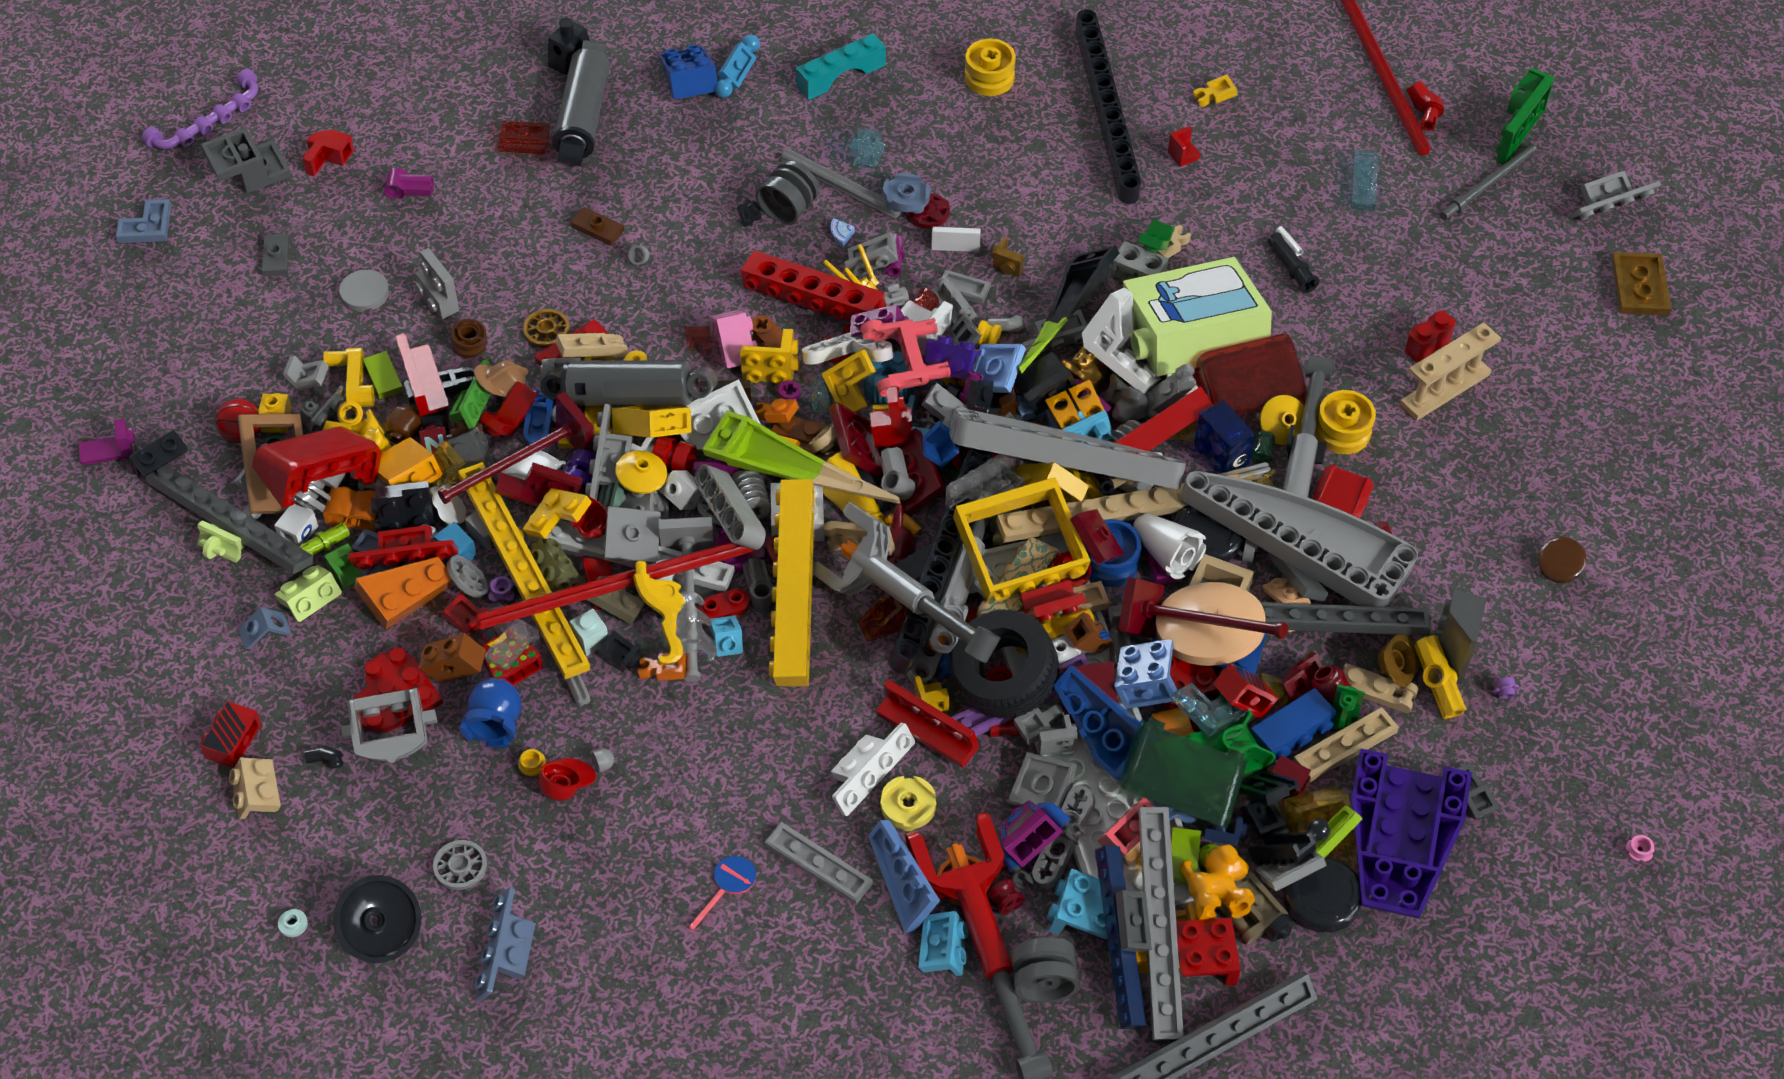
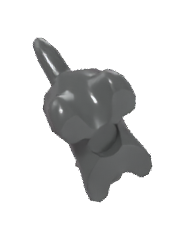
M1112 373L1110 375V386L1106 391L1101 392L1100 397L1109 405L1114 406L1112 417L1116 421L1126 423L1128 420L1138 421L1143 417L1151 419L1159 414L1149 407L1147 397L1142 391L1134 389L1130 384H1126L1118 374Z

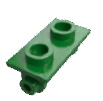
M1338 684L1332 705L1336 710L1333 727L1336 731L1339 732L1350 725L1351 721H1357L1365 692L1351 686Z

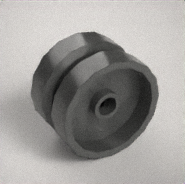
M1041 937L1018 944L1012 950V969L1015 972L1014 989L1019 999L1031 1003L1057 1002L1073 996L1078 991L1080 985L1078 971L1075 968L1077 962L1076 951L1071 942L1061 938Z

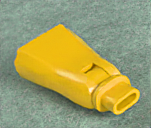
M841 452L827 460L828 463L861 479L855 465L843 459ZM823 487V494L842 512L846 504L850 502L885 524L882 520L884 515L879 512V506L874 498Z

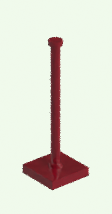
M564 391L556 396V427L558 428L556 431L447 489L442 488L438 490V495L441 501L447 504L451 502V498L563 438H566L575 450L584 449L593 452L594 426Z
M1127 577L1118 631L1155 638L1156 616L1272 634L1279 639H1284L1287 636L1288 625L1286 622L1274 624L1161 606L1164 585Z

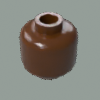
M407 405L396 407L384 425L388 438L396 444L409 437L415 439L422 428L419 412Z

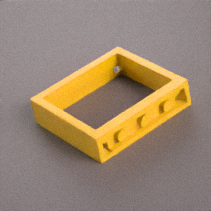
M1056 477L962 504L955 508L954 521L987 602L992 600L997 602L1009 598L1011 594L1029 592L1037 586L1044 584L1046 586L1057 584L1063 578H1078L1084 575L1088 569L1090 558L1082 539L1070 521L1072 515ZM1048 499L1074 561L993 585L968 523Z

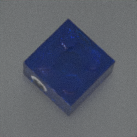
M1225 400L1200 412L1194 445L1200 454H1204L1210 460L1212 468L1223 473L1249 465L1255 433Z

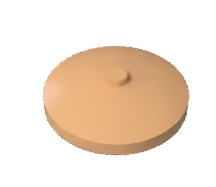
M1205 582L1184 587L1171 594L1161 605L1266 622L1263 606L1253 594L1241 587L1221 582ZM1156 616V631L1159 641L1171 639L1174 644L1172 655L1182 661L1196 665H1223L1242 659L1258 647L1265 634Z

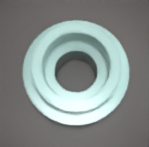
M297 909L284 912L278 920L280 932L287 937L301 935L308 926L306 915ZM292 919L297 920V922L293 925L288 924V922Z

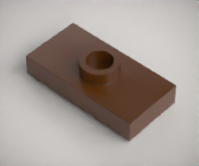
M585 207L571 221V228L610 246L624 232L623 224Z

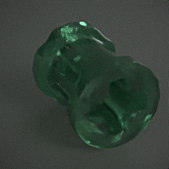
M1268 431L1255 432L1252 439L1254 448L1250 451L1249 457L1255 463H1269L1272 461L1273 454L1271 448L1275 444L1276 438Z

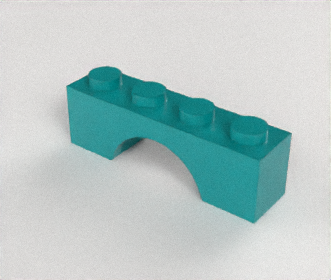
M872 33L796 67V87L810 100L828 92L834 80L847 70L861 69L865 74H868L886 66V46Z

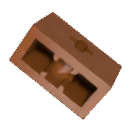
M462 633L424 645L418 668L438 683H446L480 673L486 649L468 635Z

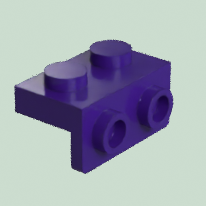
M938 335L937 339L928 338L923 363L927 366L947 361L949 364L947 367H950V376L966 380L968 371L973 370L975 357L981 356L982 351L974 349L975 344L960 341L959 345L952 343L953 338Z

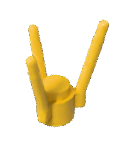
M859 244L858 249L870 279L868 280L867 277L858 280L848 268H845L844 271L854 283L878 290L876 286L879 284V281L873 273L863 246ZM824 260V265L837 277L848 280L831 263Z

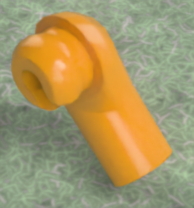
M893 513L888 514L884 518L887 526L892 524ZM903 513V526L910 529L912 535L916 537L922 531V528L909 515Z

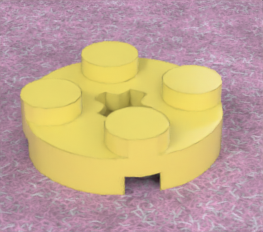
M904 776L894 778L883 788L880 801L882 814L886 820L891 821L893 826L904 831L920 828L926 825L934 816L936 811L935 791L926 780L920 777L913 776V779H904ZM903 799L908 801L911 799L915 800L913 806H904Z

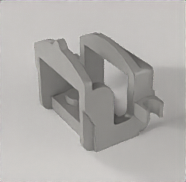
M417 688L347 700L350 725L341 726L344 740L352 738L356 755L375 761H388L393 764L396 760L416 753L428 744L426 725L437 723V716L435 710L423 711L420 693ZM409 705H412L416 733L364 742L360 714H363V717H373L380 715L381 710L391 709V712H401L407 710Z

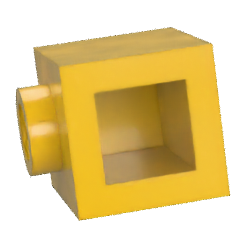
M262 394L259 414H291L292 407L288 394ZM261 427V432L287 433L288 427Z

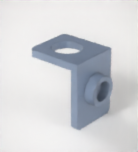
M260 607L239 627V633L245 649L252 648L268 631L286 636L291 633L284 613ZM271 617L276 618L281 623L282 627H278L277 625H275Z

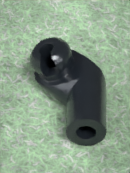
M329 746L304 750L307 764L328 760L331 769L342 767L344 764L342 752Z

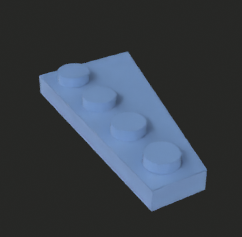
M880 820L868 835L904 933L913 932L940 900L891 821Z

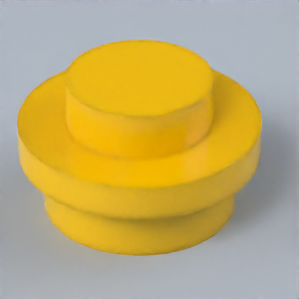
M535 749L524 751L518 760L519 770L526 776L539 775L543 765L546 764L544 755Z

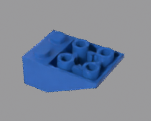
M690 45L685 50L668 49L664 51V54H659L665 78L674 100L715 92V85L718 83L715 64L703 46Z

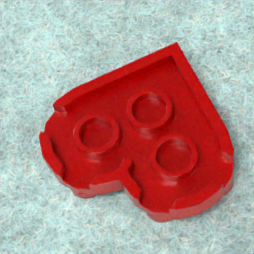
M399 647L381 653L366 663L365 679L368 686L353 697V699L417 688L420 693L423 711L432 710L443 704L441 696L425 672L418 668L419 663L410 654L405 653L404 649ZM409 705L405 711L391 712V709L381 710L380 715L373 717H363V714H360L363 729L386 733L414 719L412 705Z

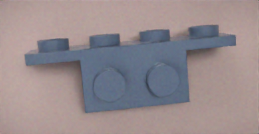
M509 887L502 894H498L494 900L492 909L495 911V914L487 929L489 941L481 955L483 967L475 982V989H477L475 1000L483 1001L492 993L497 972L519 979L525 976L536 923L510 914L515 893L514 888Z

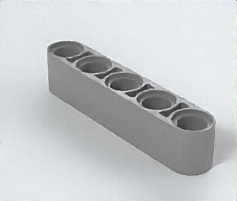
M706 464L701 465L695 476L696 486L731 542L753 550L760 549L765 541V529L729 473Z

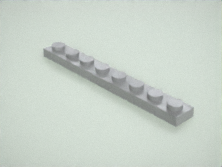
M1140 807L1138 809L1142 882L1143 892H1146L1152 950L1147 951L1152 1041H1177L1184 1037L1169 807Z

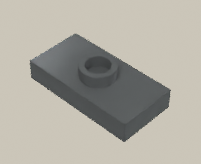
M289 233L264 235L263 276L288 275Z

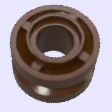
M463 319L455 323L451 330V346L453 351L463 358H474L482 354L486 348L487 332L485 326L474 319Z

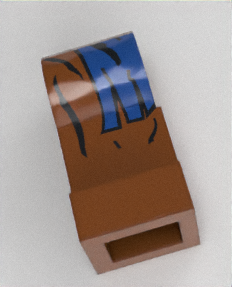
M1082 612L1064 628L1070 641L1077 649L1097 654L1105 651L1112 644V639L1101 622H1093L1090 615Z

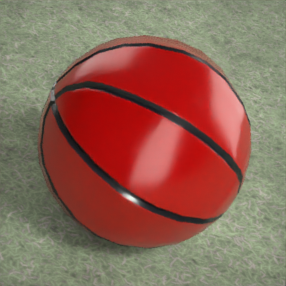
M235 398L223 403L215 417L216 428L219 434L232 443H241L238 416L259 414V410L252 402L241 398ZM253 427L254 437L258 434L261 427Z

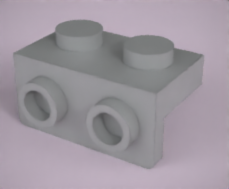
M891 232L861 243L872 270L898 261L895 236ZM858 245L848 248L849 260L845 261V267L855 276L867 274Z

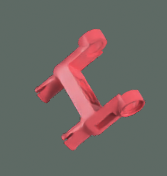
M935 318L916 322L905 319L890 323L870 320L862 324L861 331L863 338L876 342L898 338L907 372L890 374L887 378L877 383L878 392L881 397H887V388L897 387V392L899 393L904 388L926 385L929 383V380L950 378V367H947L949 366L947 361L927 366L923 363L916 339L918 336L937 334L938 329Z

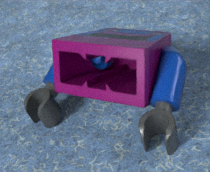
M1028 800L1023 805L1015 807L1011 811L1010 816L1000 825L1001 838L999 842L1005 855L1004 864L1010 873H1014L1012 881L1015 886L1026 890L1022 885L1024 878L1032 884L1035 883V879L1031 874L1021 870L1020 867H1024L1063 832L1062 829H1066V835L1074 844H1079L1074 838L1076 832L1081 831L1087 836L1082 826L1078 823H1071V818L1054 803H1038L1035 805L1032 801Z

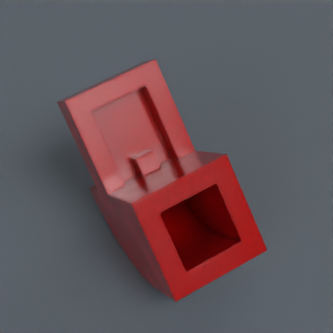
M322 130L308 137L306 142L309 151H306L303 156L306 174L315 177L326 161L343 166L354 152L351 135L336 130Z
M897 387L887 388L889 410L870 412L875 448L898 444L911 432V407H905L903 396L898 397Z

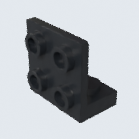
M1050 352L1026 368L1023 373L1017 374L1014 382L1015 387L1036 416L1048 409L1045 402L1046 399L1065 390L1069 395V389L1077 385L1067 367L1064 368L1053 352Z

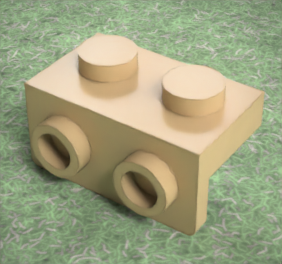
M240 758L229 774V783L233 785L234 790L233 806L237 809L238 818L245 819L250 811H278L281 804L272 759Z

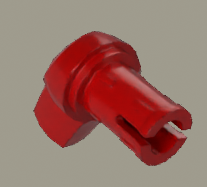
M1420 80L1407 87L1406 91L1414 107L1424 114L1420 126H1423L1422 129L1426 131H1432L1436 126L1437 118L1444 113V104L1441 98L1430 92Z

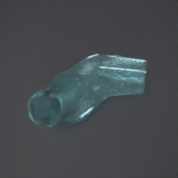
M818 373L811 380V403L813 410L817 414H821L829 410L830 390L822 373Z

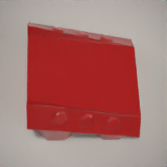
M1332 464L1325 467L1312 499L1360 518L1368 504L1374 484L1369 477L1365 478L1337 468Z

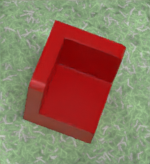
M1190 126L1170 133L1168 153L1180 167L1200 159L1201 155L1190 142L1192 134Z

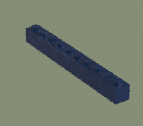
M1105 845L1095 850V859L1110 952L1120 1029H1138L1146 1026L1136 952L1121 950L1115 894L1121 890H1126L1120 846Z

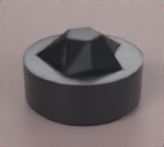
M1282 914L1269 925L1266 934L1273 942L1279 939H1286L1290 936L1295 922L1287 914Z

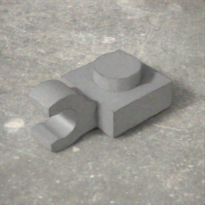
M1059 704L1052 706L1043 713L1037 707L1033 711L1015 718L1014 725L1027 745H1030L1039 739V732L1052 728L1051 726L1060 725L1064 711Z

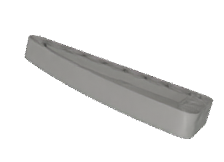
M954 408L949 431L952 442L960 446L1049 464L1055 462L1059 466L1174 489H1180L1186 466L1184 461L1126 445L964 408Z
M1194 471L1187 475L1181 492L1183 501L1359 606L1388 607L1410 575L1418 558V552L1412 545L1360 518L1324 503L1272 486L1224 475Z

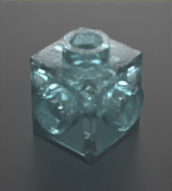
M858 129L856 137H852L850 142V152H853L854 166L876 168L885 149V142H881L882 132H876L871 129Z

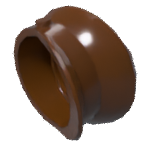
M1556 537L1547 541L1542 546L1538 556V563L1542 574L1548 580L1562 584L1571 582L1575 578L1577 579L1587 561L1583 546L1569 537Z

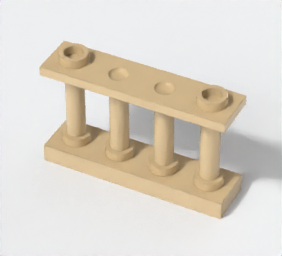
M1483 322L1410 367L1409 372L1419 380L1416 391L1401 399L1400 406L1417 421L1488 377L1491 369L1481 361L1485 350L1500 342L1501 337Z

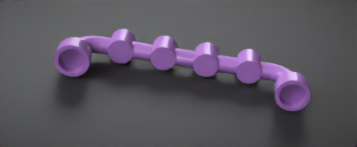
M250 69L242 70L237 76V83L244 89H248V91L243 94H235L231 101L224 106L222 104L217 105L212 113L206 117L200 116L196 118L190 127L178 129L172 138L163 140L162 133L155 127H150L143 132L141 136L142 141L150 148L156 146L161 149H171L179 144L186 148L194 142L193 135L200 132L205 136L212 132V124L219 120L222 124H225L231 120V112L235 109L244 112L250 108V100L258 92L257 75Z

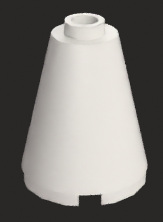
M1149 513L1141 515L1135 520L1133 527L1137 530L1141 543L1172 578L1181 579L1185 577L1182 573L1188 569L1193 571L1203 558L1206 550L1203 539L1206 538L1199 531Z

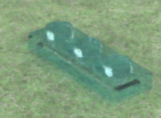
M1356 150L1354 152L1351 194L1352 209L1375 211L1378 153Z

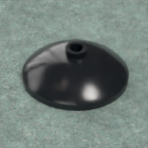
M384 875L367 876L352 883L341 894L334 909L333 927L339 943L351 956L367 963H385L397 959L412 947L421 928V909L416 896L403 882ZM372 915L376 916L379 920L377 926H372L369 922V918Z

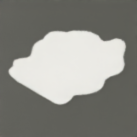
M444 483L430 488L433 494L432 503L437 508L439 517L448 525L453 522L463 523L467 513L463 501L458 496L451 498V502L444 504L438 495V490L442 488L447 489L452 486L450 483Z

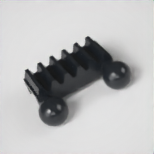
M1318 818L1309 823L1307 832L1292 833L1291 827L1286 823L1285 830L1263 838L1265 845L1250 846L1248 851L1252 860L1258 866H1261L1263 863L1266 866L1270 863L1276 865L1278 862L1281 865L1285 862L1288 864L1293 862L1298 864L1316 850V841L1320 842L1328 838L1330 826L1325 820Z

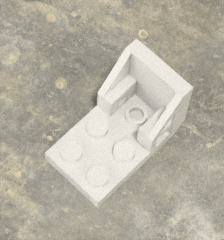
M1122 288L1109 295L1082 332L1084 348L1094 354L1135 389L1146 393L1157 386L1161 378L1155 375L1150 365H1144L1137 360L1133 351L1123 348L1130 339L1131 331L1134 330L1133 293L1126 288Z

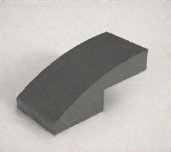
M964 314L948 331V334L953 338L952 342L959 345L960 341L976 344L982 337L976 325Z
M1471 763L1455 768L1472 772L1466 811L1474 820L1500 809L1487 784L1482 785Z

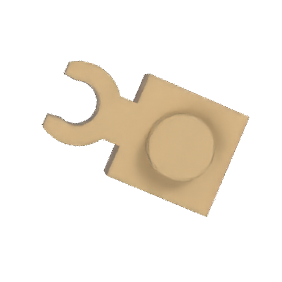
M1181 225L1176 226L1167 250H1158L1157 253L1170 258L1181 250V245L1189 243L1191 234L1180 235L1183 227Z

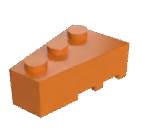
M435 557L356 578L354 589L386 630L452 586L453 580L450 578L447 568L440 558Z

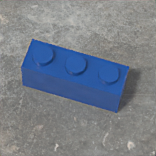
M1314 688L1252 727L1250 732L1257 745L1276 755L1274 760L1276 761L1279 760L1281 755L1287 758L1291 751L1298 746L1300 748L1307 746L1318 733L1321 735L1327 733L1334 725L1333 721L1336 710Z

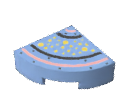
M833 218L831 234L835 243L843 248L854 234L855 227Z

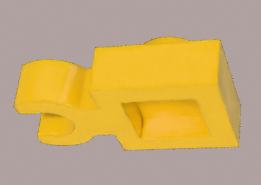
M1228 74L1207 82V88H1198L1193 91L1194 98H1199L1198 103L1200 107L1207 106L1211 100H1214L1217 104L1237 96V89Z

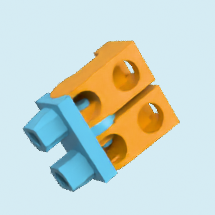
M1090 380L1069 389L1072 401L1066 390L1045 400L1049 414L1060 430L1094 438L1097 437L1106 441L1112 440V428L1108 415ZM1083 390L1089 391L1088 394L1080 398L1077 397L1079 392ZM1066 401V404L1056 409L1054 408L1057 402Z

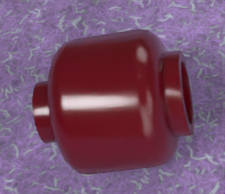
M1327 665L1321 667L1315 672L1312 680V688H1315L1331 706L1333 705L1338 684L1352 687L1344 671L1336 666Z

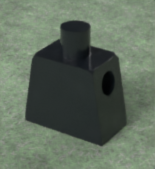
M562 18L559 21V28L548 38V67L564 75L568 74L572 54L578 49H582L583 40L590 41L585 27L573 22L570 18Z

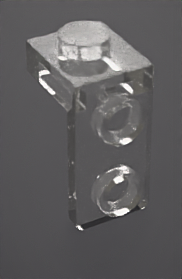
M520 619L514 620L485 653V659L501 669L507 670L529 644L537 651L540 649L541 641L538 629Z

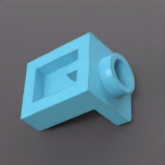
M736 616L709 619V629L715 640L716 655L721 657L741 654L743 652L742 629Z

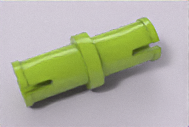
M339 522V524L325 532H317L314 538L298 545V547L314 556L323 550L327 552L331 549L332 545L349 537L350 532L343 522Z

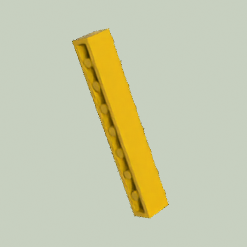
M812 479L781 480L780 489L776 490V505H780V511L775 513V529H779V537L774 538V553H778V562H773V577L777 578V586L772 587V601L776 602V611H771V626L775 627V636H770V651L774 652V661L769 662V676L774 678L776 686H809L815 488Z

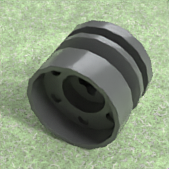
M786 160L781 162L771 173L770 177L760 185L756 191V200L759 207L768 217L784 225H791L798 220L805 209L816 199L819 194V185L816 178L807 168L795 161Z

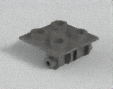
M342 385L322 408L313 401H305L302 404L299 414L303 434L322 431L326 420L332 421L336 417L337 407L343 400V397H341Z

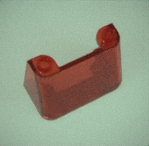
M1278 334L1211 350L1202 354L1196 363L1194 380H1196L1198 388L1200 386L1203 388L1215 406L1214 409L1207 413L1210 421L1217 420L1214 429L1233 427L1240 417V412L1261 408L1269 399L1278 395L1292 396L1298 399L1303 406L1305 405L1307 386L1295 345L1288 334Z

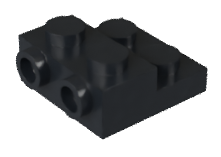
M429 481L378 486L375 488V497L371 498L372 513H378L379 518L375 519L376 533L417 527L423 524H428L436 529Z

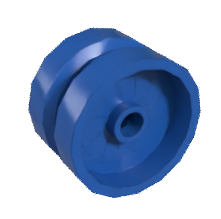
M1117 519L1104 520L1124 554L1117 559L1096 564L1085 546L1090 558L1091 576L1089 579L1093 582L1101 581L1104 587H1119L1126 584L1127 577L1135 578L1139 570L1141 538L1137 530L1129 523Z

